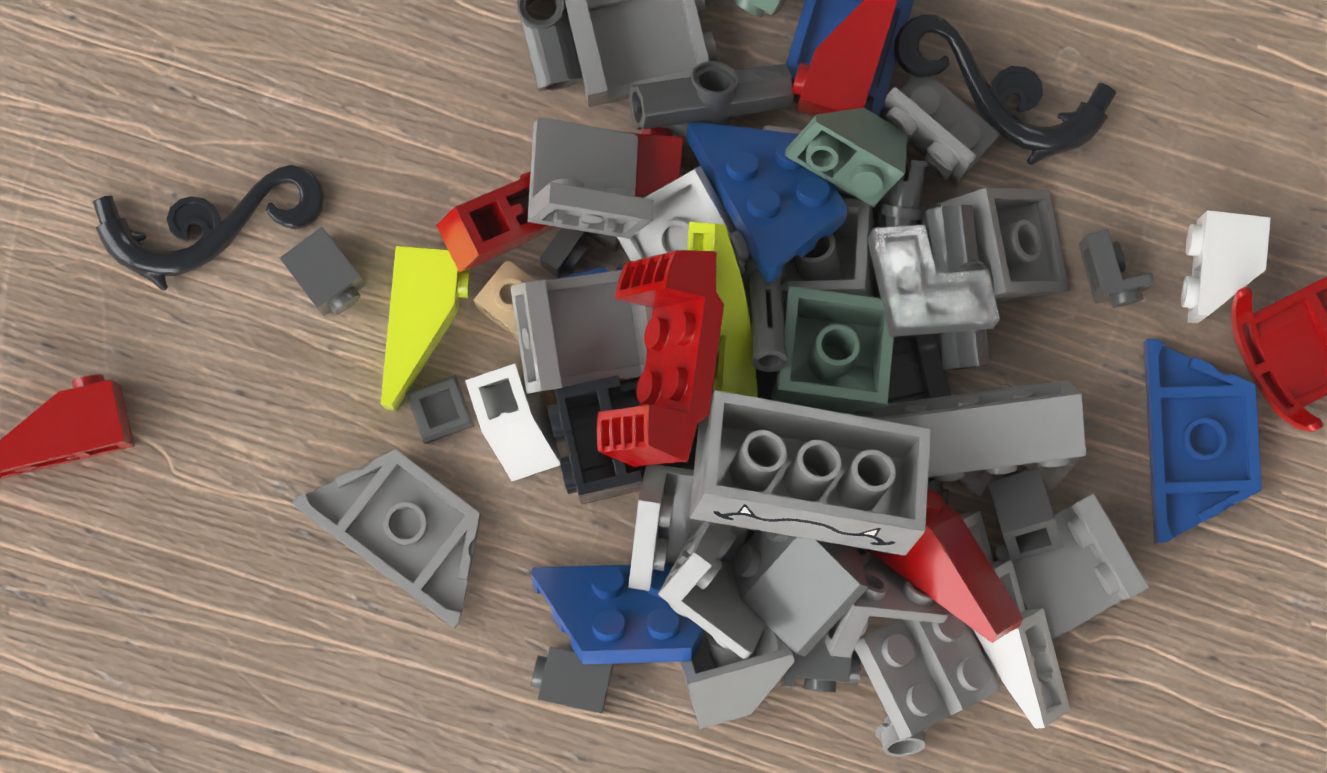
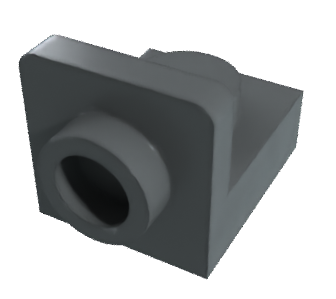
M561 228L540 257L541 266L559 278L566 267L574 271L582 262L591 245L585 242L588 236L612 252H615L620 245V241L615 236Z
M1108 229L1087 234L1079 243L1095 304L1111 300L1113 308L1139 302L1144 299L1142 292L1155 283L1152 273L1122 280L1121 273L1126 270L1124 254L1119 242L1111 241Z

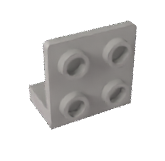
M913 76L901 90L894 87L888 93L880 114V118L907 133V145L911 144L925 156L922 161L928 162L926 168L943 181L950 177L957 184L961 182L1000 136L992 126L933 76L923 78Z
M544 117L538 118L533 126L528 222L630 239L653 221L654 200L635 197L638 137L632 133Z
M657 464L646 465L638 500L628 588L650 591L654 570L664 571L666 561L676 562L686 541L702 524V520L689 518L694 470ZM732 526L730 530L736 536V539L723 556L730 563L737 550L745 544L747 528Z
M1094 493L1054 515L1064 547L1013 562L1023 604L1026 610L1044 608L1052 640L1118 602L1130 599L1149 588ZM1006 543L994 550V555L998 561L1011 559Z
M703 521L686 541L658 595L666 600L676 613L688 617L711 634L720 646L732 650L743 659H747L753 653L766 623L741 599L732 564L723 558L736 539V536L730 532L732 526Z
M856 547L869 588L823 636V640L831 656L850 658L860 636H863L867 630L869 616L945 623L949 611L869 551Z

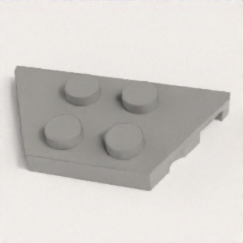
M397 449L373 459L371 463L357 470L353 469L334 478V481L308 494L299 495L291 503L293 506L451 627L456 629L460 624L481 514Z

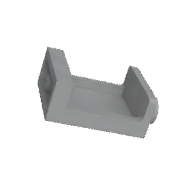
M564 0L589 107L628 99L631 85L691 77L693 69L698 64L706 61L718 62L712 31L702 33L698 14L706 12L704 0Z
M622 270L554 280L542 279L510 286L527 394L559 389L616 375L619 376V379L641 376L644 372L647 354L644 333L649 320L652 318L653 308L615 299L616 288Z

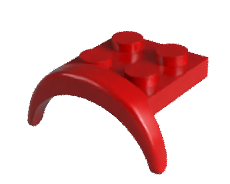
M1327 276L1253 313L1252 309L1253 292L1251 288L1245 286L1239 289L1234 296L1231 306V325L1239 353L1251 378L1269 406L1285 422L1302 431L1315 432L1324 426L1322 420L1312 415L1304 407L1327 396Z

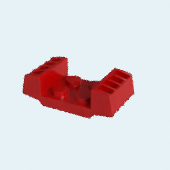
M676 250L624 264L618 280L615 299L651 307L653 312L644 333L647 354L644 372L639 378L636 390L637 399L640 404L636 407L598 412L597 447L599 452L633 467L688 461L697 425L709 415L724 311V303L716 292L717 252Z

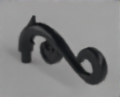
M923 14L911 18L900 28L896 36L894 53L898 64L906 73L917 78L938 75L947 69L950 64L949 57L943 56L939 60H928L923 57L919 51L921 38L927 33H934L946 39L955 55L977 109L989 125L1002 137L1023 149L1032 151L1027 159L1029 165H1033L1044 158L1079 148L1091 140L1107 120L1108 116L1105 112L1116 95V91L1104 83H1098L1087 103L1081 102L1074 112H1060L1058 114V118L1063 121L1062 123L1050 127L1028 124L1010 112L1006 106L1005 99L1009 94L1017 96L1018 104L1015 110L1018 113L1029 111L1036 107L1043 96L1042 81L1034 71L1026 67L1010 66L999 71L990 84H988L967 43L959 32L947 20L934 14Z
M288 165L277 168L258 181L222 222L215 206L206 199L192 196L179 199L170 207L166 219L170 232L177 239L188 242L190 240V228L198 225L202 228L203 235L195 244L176 251L154 250L142 244L140 241L146 239L147 235L143 232L133 231L129 228L126 218H120L113 196L98 198L93 201V206L100 223L96 230L107 252L120 265L150 280L161 290H166L168 285L165 276H178L194 271L214 260L229 247L263 198L273 187L290 183L296 185L300 191V201L294 208L289 210L280 209L273 202L268 203L266 208L267 214L275 223L294 230L308 227L317 220L323 210L324 193L322 185L313 173L303 167Z

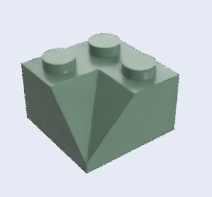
M789 286L783 301L785 346L788 360L784 368L774 371L771 400L839 413L885 408L888 404L897 301Z

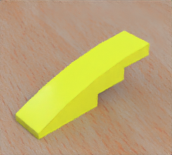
M689 222L687 250L717 252L716 292L724 303L713 389L757 398L756 368L752 363V327L741 273L725 224Z

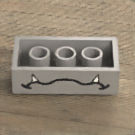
M714 390L709 415L699 422L689 518L906 555L925 532L931 429Z

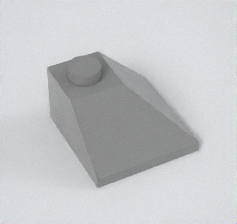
M767 624L753 653L747 659L741 658L732 650L723 648L714 640L711 634L704 631L702 634V644L692 661H680L699 729L751 715L794 663L791 648Z

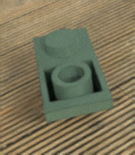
M865 108L817 114L786 148L785 156L874 207L905 174L907 133Z

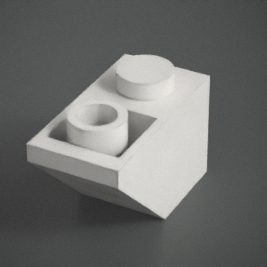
M1207 210L1197 219L1196 225L1190 224L1186 239V255L1193 256L1192 276H1185L1181 293V306L1189 308L1188 323L1198 324L1234 296L1239 289L1245 287L1266 270L1271 217Z
M514 363L465 380L481 431L511 481L560 466L559 458L561 456L540 392L527 394L522 364Z

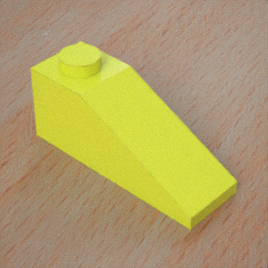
M396 246L381 405L385 410L397 411L406 393L412 387L457 315L459 299L469 298L471 268L459 273L448 250Z

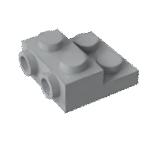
M949 612L945 623L898 619L860 638L855 646V650L900 741L1001 690L996 680L999 674L986 651L981 650L972 632L973 629L951 612Z

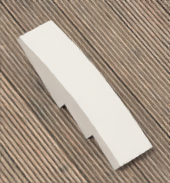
M981 512L962 513L960 516L1024 618L1020 627L994 643L988 641L975 630L974 632L1002 682L1035 728H1045L1070 711V706L1044 608L1025 610L1013 562L1011 559L993 561Z

